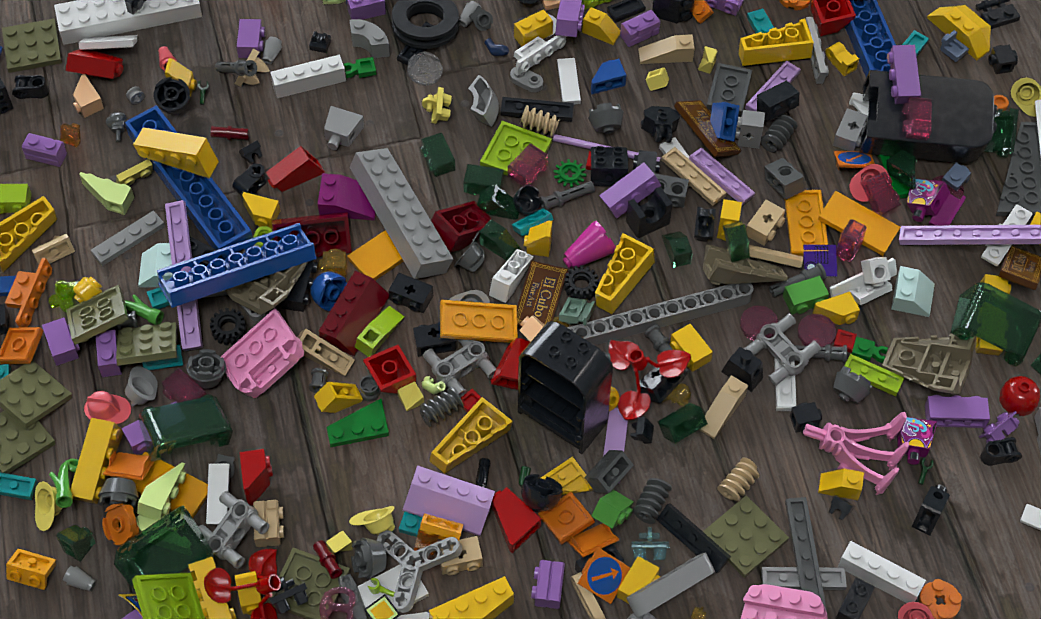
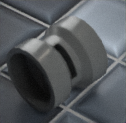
M371 375L364 376L359 384L360 394L365 401H375L380 396V390Z

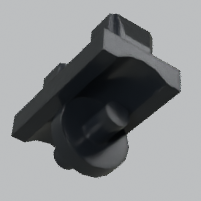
M697 207L694 238H697L698 241L708 242L709 239L713 240L716 209Z
M282 576L280 577L281 587L275 593L281 590L284 592L269 600L271 606L274 605L279 614L287 612L290 608L286 599L292 596L297 606L308 602L305 591L307 589L306 584L303 583L289 590L288 587L294 585L295 582L293 578L285 582Z

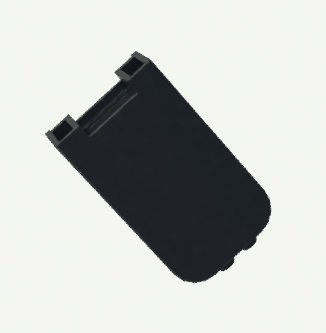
M869 71L862 88L863 101H869L868 121L861 133L860 153L972 163L982 155L991 141L993 133L996 132L997 123L994 122V116L997 113V105H994L993 91L982 81L919 74L921 90L919 101L917 103L895 104V99L891 96L893 82L889 79V72Z
M554 321L547 322L519 356L518 413H524L579 449V453L583 454L607 424L613 364L610 358L600 348L564 325Z

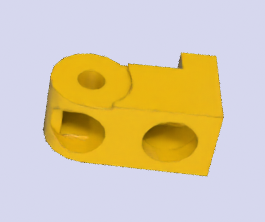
M837 42L825 50L827 58L843 76L857 70L859 58L855 54L851 55L841 42Z

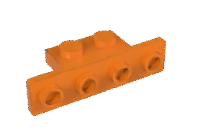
M46 258L41 259L36 273L18 271L5 301L7 307L20 309L15 320L19 328L28 327L31 323L41 294L44 292L47 280L52 274V267Z

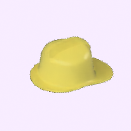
M1021 78L1013 84L1011 97L1023 112L1029 116L1036 117L1035 101L1041 100V86L1032 78Z
M44 481L38 483L35 490V521L37 527L42 531H46L51 527L54 516L58 515L62 510L61 507L56 505V487H51Z
M389 506L382 509L364 511L353 516L349 523L351 525H365L371 534L376 535L386 530L393 531L395 525L392 512L395 508L394 506Z

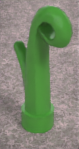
M132 295L135 302L124 300L126 310L130 312L136 311V315L148 320L151 324H161L164 318L163 311L148 307L136 295Z
M69 459L62 463L58 477L54 472L49 473L56 487V505L58 507L67 508L73 503L69 471L76 472L78 459Z

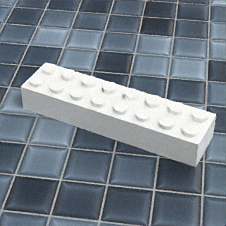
M76 0L54 5L63 45L80 42L83 38L105 37L202 17L199 0H146L141 9L137 10L134 15L127 12L125 0Z

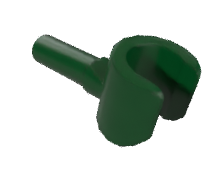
M200 80L198 82L200 105H204L205 93L209 88V83L207 81V86L201 88Z
M925 457L921 458L922 472L918 484L923 485L928 469L933 467L934 462L932 459L928 466H924Z

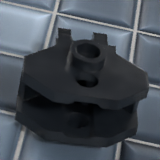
M651 106L644 110V119L640 122L641 129L650 133L651 137H654L655 142H660L661 137H665L666 142L671 143L672 133L676 131L679 123V112L670 107Z

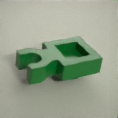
M373 57L357 59L355 64L344 63V69L350 70L345 71L346 78H351L357 74L359 78L376 75Z
M856 337L852 355L866 361L874 358L876 361L883 363L885 356H881L879 353L886 354L888 347L874 346V341Z

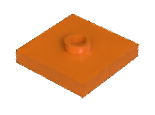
M40 327L9 328L0 349V364H30L44 330Z
M572 492L560 498L558 504L553 509L538 513L542 522L561 545L571 539V536L574 537L595 523L593 517Z

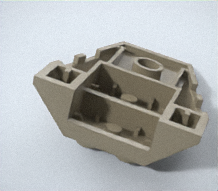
M710 244L705 246L703 271L713 284L787 281L788 276L779 266L761 260H751L744 255L731 254L722 247Z
M308 262L226 289L225 291L233 301L262 315L273 309L288 296Z
M949 334L950 337L937 338V335H931V338L919 339L918 337L893 338L882 368L931 390L960 394L971 368L975 336Z

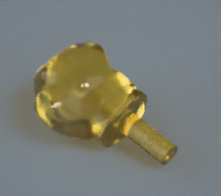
M684 383L679 384L662 402L671 400L672 404L677 402L680 406L687 405L688 400L691 398L689 387Z

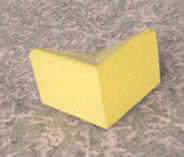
M704 47L703 58L698 68L699 71L709 74L712 72L717 57L716 49Z
M664 67L650 71L646 77L650 91L666 87L669 81Z
M416 382L397 390L398 397L406 411L424 403V396Z
M344 531L339 532L326 541L327 547L332 553L353 549L351 547L352 541Z

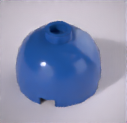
M331 271L318 275L313 281L310 291L313 301L322 309L331 311L347 285L346 278Z

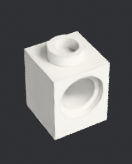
M875 257L861 261L865 283L872 284L874 287L884 285V281L891 280L886 257ZM877 268L878 273L875 276L874 271Z

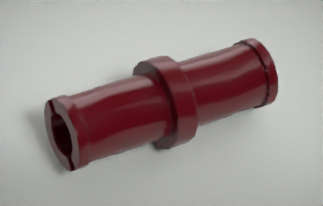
M211 126V138L248 140L249 130L248 128H232V126Z
M317 541L313 545V549L320 558L321 566L326 568L330 578H338L342 574V569L336 562V556L330 552L325 541Z

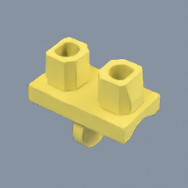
M438 87L437 94L434 96L428 95V97L422 100V106L426 111H432L431 123L434 124L438 120L448 121L451 110L442 108V106L449 107L452 96L443 93L444 88Z

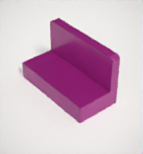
M949 194L938 214L931 218L928 225L949 226L966 197L963 195L960 200Z

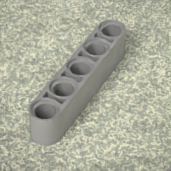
M705 552L661 576L626 599L635 617H640L713 574L715 570Z

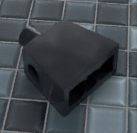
M739 347L729 358L721 372L728 377L732 375L747 384V390L752 392L763 379V363L750 350Z
M937 485L936 487H930L912 524L913 528L929 536L931 535L950 496L945 486ZM926 511L933 513V515L928 516Z

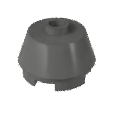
M603 103L597 105L595 110L589 109L588 119L596 132L610 134L621 128L624 111L619 103L616 106H612V103Z
M204 349L200 350L199 354L193 357L190 356L186 369L196 386L208 389L220 383L226 371V363L223 357L221 358L216 354V351Z
M843 366L840 372L836 373L833 390L839 394L838 397L843 401L857 404L870 394L871 382L861 374L850 373L851 369Z
M115 477L106 479L98 494L100 506L123 503L126 505L130 504L133 509H136L137 502L139 501L136 483L127 478Z
M361 538L352 543L351 547L355 548V555L351 556V563L354 573L359 572L358 578L365 577L369 579L385 570L387 554L380 541Z

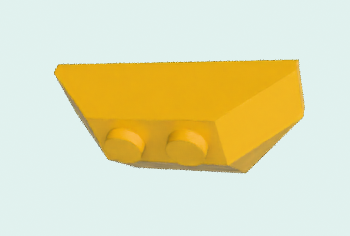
M966 5L939 7L927 16V19L945 34H950L955 30L957 32L956 39L969 48L968 54L976 61L989 53L991 26Z

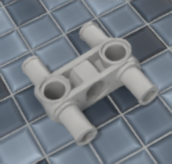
M790 313L777 323L764 325L760 333L757 334L756 340L743 348L750 350L753 355L763 348L767 349L781 364L779 369L768 376L775 386L787 376L800 374L808 364L809 359L821 351V347L815 340L803 350H798L784 335L783 332L796 324V320ZM769 333L774 334L772 338L765 337ZM792 361L800 362L796 366L790 364Z
M457 339L463 348L443 360L437 356L433 349H428L423 354V358L432 367V373L436 376L437 383L440 381L444 382L446 387L453 388L460 398L467 393L466 389L458 381L460 378L478 367L484 371L489 379L493 378L496 371L495 366L489 360L484 344L476 340Z
M225 491L220 495L219 501L227 506L229 511L213 532L206 528L205 525H200L195 530V535L205 542L209 552L215 554L221 560H227L238 569L244 564L245 558L234 549L251 526L258 533L264 534L269 529V523L258 516V512L254 507L242 499H236L230 492Z

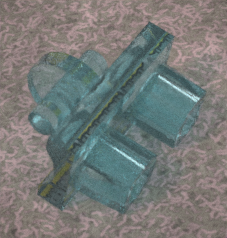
M647 527V533H639V539H647V541H632L630 543V549H633L634 560L638 556L646 560V549H653L654 560H665L666 549L669 548V541H652V539H660V533H652V527Z

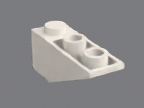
M517 249L492 278L489 296L506 303L515 292L534 256Z

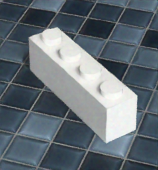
M340 55L270 72L277 98L346 81L345 69Z
M852 541L848 544L838 565L839 568H845L846 572L905 603L916 601L926 581Z

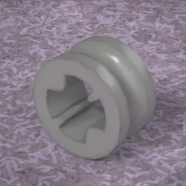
M135 86L127 91L126 97L132 104H138L144 99L145 94L138 86Z

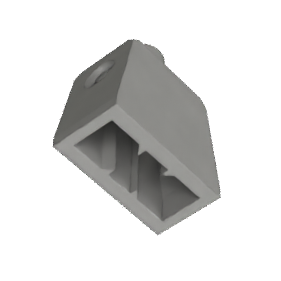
M331 106L324 127L325 139L329 141L327 146L332 150H337L339 144L347 147L350 146L364 127L363 115Z

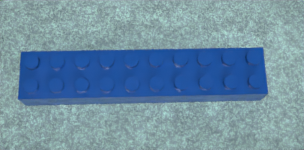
M157 105L125 122L128 135L133 142H135L142 128L177 133ZM150 160L153 164V169L177 201H185L187 215L212 248L219 250L253 238L251 229L211 177L209 179ZM222 254V259H226L227 255Z

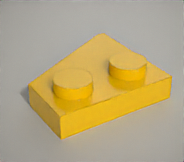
M573 456L541 477L545 479L547 476L562 485V495H566L569 492L593 491V488L584 478L586 473Z

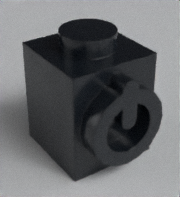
M1010 44L998 45L992 48L988 61L992 65L995 74L1013 72L1014 66L1018 63V56L1016 51L1011 49Z
M639 150V154L634 155L633 170L642 163H645L653 173H659L660 162L657 161V152Z
M803 402L798 406L792 407L790 419L795 433L801 432L803 434L806 424L820 428L819 424L822 420V413L820 409H817L815 402Z

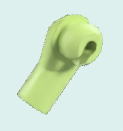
M426 376L423 379L424 381H422L423 389L432 394L440 393L446 388L445 383L442 381L433 384L434 379H430V376Z

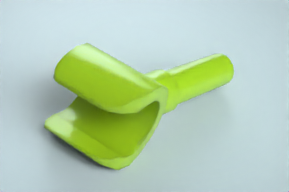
M371 579V582L377 585L376 587L368 586L372 594L381 592L392 597L394 596L395 592L381 586L378 579Z

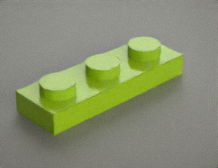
M852 354L849 355L845 367L851 369L850 373L861 374L871 382L870 385L894 396H897L904 381V377Z

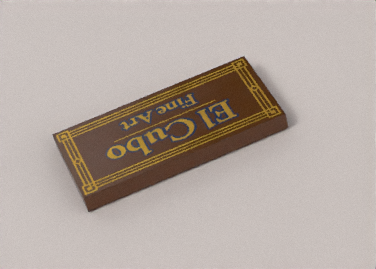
M701 100L676 102L674 108L714 157L738 155L741 152V149L735 142L717 138L710 122L711 112Z
M1011 246L998 276L1036 290L1041 276V257Z
M531 261L517 305V328H522L520 324L527 316L529 318L535 316L544 324L554 320L568 269Z

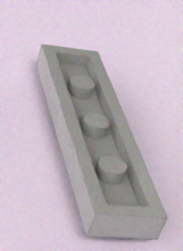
M806 17L805 20L814 42L810 61L816 84H823L825 77L829 73L828 66L825 65V54L821 50V39L818 38L817 24L814 23L813 17Z
M153 210L91 249V253L101 266H104L164 228L165 224Z
M762 567V584L800 590L796 567ZM819 567L823 590H846L845 568Z

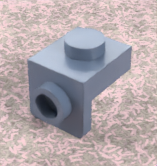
M954 30L942 38L940 50L957 62L968 53L969 48L956 39L957 32Z
M956 162L945 174L942 181L958 191L965 182L969 181L971 172L967 167Z

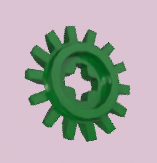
M567 159V163L561 161L562 166L556 165L558 170L553 172L558 174L554 178L559 179L557 181L558 184L564 181V187L567 183L570 184V187H573V182L579 186V182H584V179L581 177H586V174L583 173L586 169H581L583 164L577 165L576 160L571 163L570 159ZM569 170H570L572 173H575V174L572 175V177H569L568 175H565V174H567Z

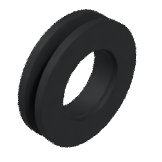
M399 0L393 7V32L402 43L420 49L437 48L450 42L458 32L459 12L452 0ZM419 13H430L440 17L442 21L432 27H419L410 23L409 19Z

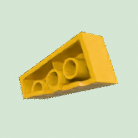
M481 397L431 452L429 462L445 474L510 431L513 421Z
M213 557L188 564L205 619H237L233 607L229 608L227 602L222 604L214 602L205 591L204 577L210 570L216 568Z
M504 576L430 609L429 619H494L514 603V593Z

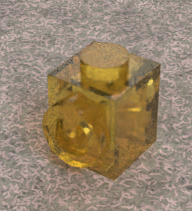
M339 249L323 252V259H319V270H322L323 273L329 271L336 272L346 278V252Z

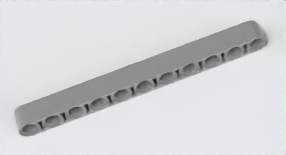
M751 283L728 284L590 321L586 325L582 323L568 328L576 334L584 336L583 338L592 344L598 345L610 340L643 333L656 324L661 328L746 305L751 301L754 288Z

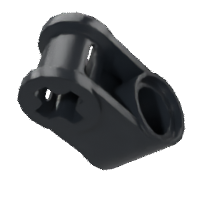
M18 75L14 79L16 84L12 90V95L18 99H42L49 95L48 85L45 78L41 75Z
M258 163L251 165L242 175L234 180L232 188L241 195L243 192L255 194L267 183L264 166Z
M1008 437L988 442L981 452L980 459L985 465L993 466L1016 462L1022 458V454L1018 452L1015 444L1016 438Z

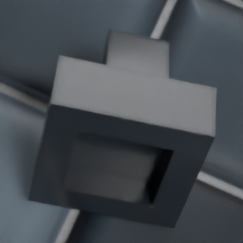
M314 31L309 44V50L327 53L331 42V35Z
M256 140L242 148L239 153L242 158L244 157L249 163L254 162L252 154H256L259 159L262 157L261 145Z
M645 416L638 417V422L632 423V427L636 432L630 433V436L634 440L642 441L644 444L652 443L654 425Z
M835 495L831 501L832 504L829 512L833 514L836 509H840L841 515L839 519L842 520L852 512L855 505Z

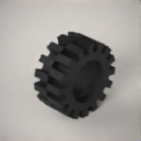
M580 265V269L575 266L574 271L570 269L569 273L565 275L564 290L566 295L571 298L584 300L588 298L590 301L592 296L595 297V292L599 285L598 275L595 274V270L592 269L590 271L588 266L586 269H583L584 265ZM585 280L589 285L585 288H579L574 285V282Z
M225 308V312L220 309V314L215 312L214 317L210 319L212 336L215 341L218 340L219 344L224 342V345L228 346V342H230L231 345H234L235 340L236 342L244 336V333L246 334L244 316L241 315L240 311L236 312L234 308L229 311V308ZM227 322H232L236 325L230 331H223L221 326Z

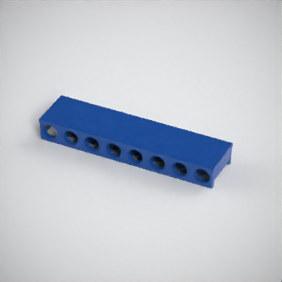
M850 0L856 18L848 23L845 29L859 58L865 76L867 77L870 70L889 72L891 65L887 62V53L896 44L877 0H863L862 2L860 0H857V2Z
M300 223L159 269L157 270L158 285L171 308L303 264L317 259L313 242L309 241L301 229ZM293 230L298 231L297 236L292 234L289 235V233ZM275 236L281 237L279 242L272 240V238ZM262 242L263 246L260 248L254 246V244ZM239 248L245 249V252L243 254L238 253L236 251ZM226 254L227 258L223 260L218 258V256ZM203 260L209 261L207 266L199 265ZM185 266L191 267L188 273L181 271V269ZM167 272L173 274L168 280H164L162 277Z

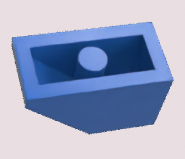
M619 59L609 60L601 64L591 81V94L625 86L626 73Z
M727 102L712 104L710 122L717 138L734 142L739 105Z

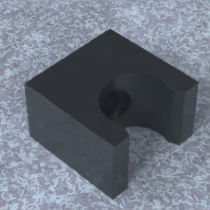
M661 186L654 190L651 200L641 206L637 204L635 199L628 201L626 223L637 239L670 224L672 202Z

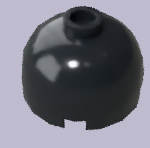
M167 77L156 84L153 97L156 105L162 112L178 114L187 108L190 101V90L183 80L179 78L174 80L172 77Z
M530 474L525 477L522 485V499L534 512L551 510L558 504L563 491L560 483L547 476L545 479L539 478V474Z

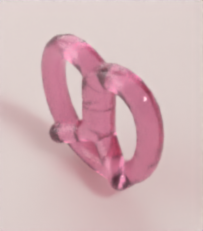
M335 587L326 591L319 607L321 619H329L328 616L333 611L347 613V619H353L352 608L356 602L354 592L347 587ZM338 593L347 594L349 596V603H334L331 596Z

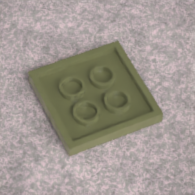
M54 18L2 28L9 73L62 63Z
M119 285L93 296L88 301H83L66 309L71 339L75 345L80 342H86L91 337L102 334L109 328L121 325L129 319L123 293Z
M163 322L152 326L143 325L137 328L126 327L118 330L117 366L177 358L176 322Z
M33 360L30 364H24L0 379V407L25 429L72 399V393Z
M6 411L0 413V473L9 474L55 445V440L39 421L25 429Z
M747 496L742 498L703 531L731 556L728 562L744 578L789 540V537Z
M292 548L279 578L283 576L285 582L293 578L295 584L288 587L289 590L305 583L308 602L297 606L292 596L286 599L290 608L287 612L305 619H329L340 595L338 578H330L326 568L321 566L318 556L296 548ZM338 564L342 569L341 576L350 573V568ZM281 590L277 593H275L274 591L272 592V597L277 596L283 593L284 591Z

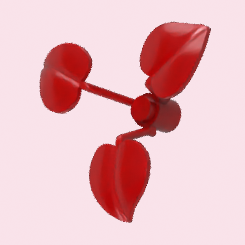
M610 340L608 352L610 353L613 367L624 371L632 365L635 372L637 393L635 391H627L619 398L618 409L625 420L637 419L648 411L651 404L650 396L646 393H641L638 371L644 370L647 363H650L655 368H659V372L663 377L675 378L685 371L691 360V354L681 350H666L657 356L658 364L650 360V357H645L637 344L629 341Z
M262 549L250 556L249 570L251 572L256 571L258 582L230 587L231 578L226 570L222 568L210 570L204 577V588L207 595L214 602L222 604L230 601V591L256 587V590L260 594L265 595V597L259 602V608L253 609L251 619H277L274 607L270 603L264 604L268 598L272 597V592L279 590L281 587V580L276 575L277 550Z

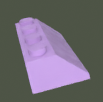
M417 466L402 511L423 517L424 513L461 523L463 524L462 531L480 536L495 491Z

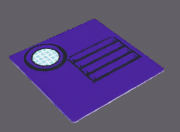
M803 245V250H828L804 251V269H811L820 263L825 269L826 276H837L836 245Z

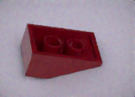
M475 201L435 211L431 219L432 224L450 253L464 249L473 242L476 235L475 241L497 226Z

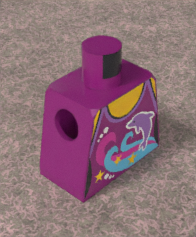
M912 178L907 205L913 213L912 218L915 221L922 222L925 215L935 216L938 214L950 194L944 181Z
M907 417L906 422L896 437L898 448L903 443L909 442L908 450L905 453L908 455L907 462L909 464H919L920 457H927L937 421Z

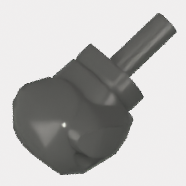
M113 112L106 118V125L112 132L116 133V142L121 141V133L125 131L126 127L125 122L127 118L123 112Z

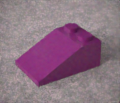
M322 173L317 204L319 215L347 212L348 219L375 220L376 212L357 180L343 175Z

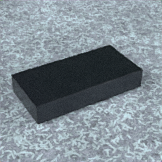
M623 0L607 7V12L615 23L646 10L641 0Z

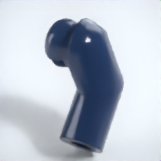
M491 38L486 39L484 42L493 56H504L509 53L507 46L495 44Z

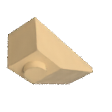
M674 35L640 47L638 49L640 64L693 62L695 49L693 35Z
M308 329L302 330L298 335L304 350L303 356L346 376L355 359Z
M731 375L702 419L698 430L715 439L746 397L748 385Z

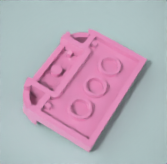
M274 308L227 350L221 358H224L226 363L225 373L234 387L247 396L257 398L303 357L304 350L302 349L301 340L295 336L282 315Z
M767 584L752 585L743 598L745 605L741 619H827V612L821 598L809 591Z

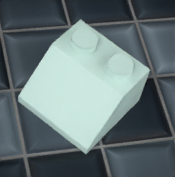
M158 243L142 253L139 287H159L157 270L172 265L170 243ZM167 272L162 277L164 280H168L173 274Z
M900 266L891 309L929 317L935 284L920 270Z

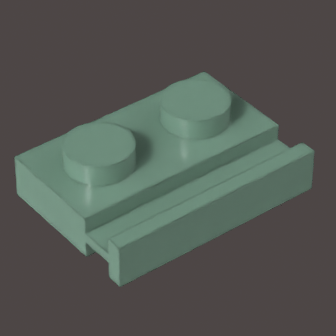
M568 297L559 314V321L566 324L583 322V325H586L595 309V301L587 303V300Z

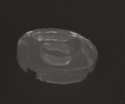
M420 52V54L413 55L407 66L408 76L412 81L424 86L433 85L438 82L443 70L438 57L428 52Z

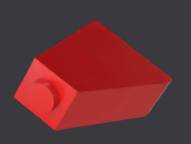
M79 49L68 53L65 71L114 79L123 72V59L90 49Z
M300 146L266 173L270 178L268 179L269 184L274 189L278 188L284 192L322 175L325 171L318 159Z
M516 338L507 346L493 375L491 384L518 390L519 356L530 341Z
M506 487L504 490H499L495 493L492 499V509L508 549L513 553L541 527V518L509 488Z

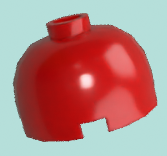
M1016 376L1004 383L1000 391L999 401L1008 413L1016 411V414H1020L1019 416H1026L1036 410L1040 401V390L1032 379L1025 376Z

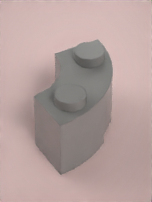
M361 19L350 20L353 47L366 49L373 58L390 56L387 36L378 26Z
M478 75L468 88L474 96L471 111L480 122L492 127L499 111L498 98L487 81Z

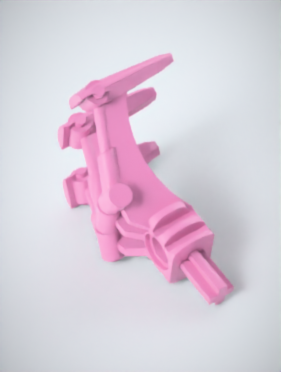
M901 412L890 423L878 428L855 430L827 423L823 429L806 424L803 430L805 436L820 440L819 449H824L828 453L832 452L836 461L840 463L837 468L838 470L850 469L864 472V479L876 484V495L883 494L898 474L899 468H896L897 464L909 447V442H905L894 452L871 449L856 443L884 434L887 435L889 441L895 439L906 422L907 416L905 412ZM857 459L887 461V466L891 471L885 476L880 475L864 466Z

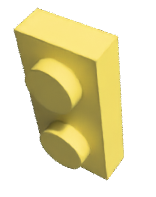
M147 159L116 175V181L118 184L130 186L136 179L149 176L151 171H153V164L150 159Z

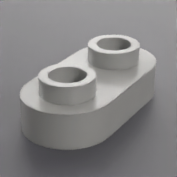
M516 67L511 70L510 80L512 83L530 92H539L543 88V78L540 75L527 70L517 76L515 74Z

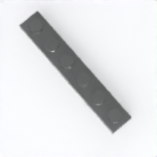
M807 498L786 499L785 505L800 590L818 595L826 609Z

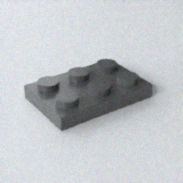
M717 63L707 109L712 110L713 103L727 102L739 105L738 115L742 116L752 70Z

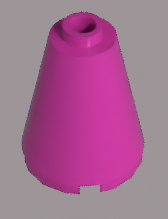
M597 221L591 223L563 254L565 258L562 260L568 268L572 267L574 269L575 266L579 268L580 265L589 264L614 253L616 247L613 241L607 237L605 229Z

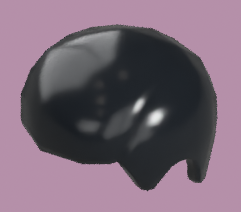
M525 185L518 189L513 198L516 210L523 215H531L538 211L541 200L538 197L539 190L532 185Z

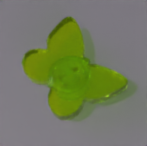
M65 280L57 281L55 284L56 294L49 298L50 306L52 308L60 306L64 312H66V309L73 307L72 297L75 294L73 288L79 281H71L69 283Z

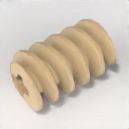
M526 105L520 123L523 122L524 129L529 124L530 131L536 127L537 133L543 129L544 136L550 132V138H553L559 120L556 121V115H553L550 119L549 112L543 116V110H540L537 114L536 108L529 111V105Z
M742 458L735 468L731 470V473L726 476V479L721 482V485L717 487V490L725 498L739 502L741 500L740 496L745 495L744 490L750 489L749 484L753 485L755 483L754 479L760 477L757 472V466L750 459Z

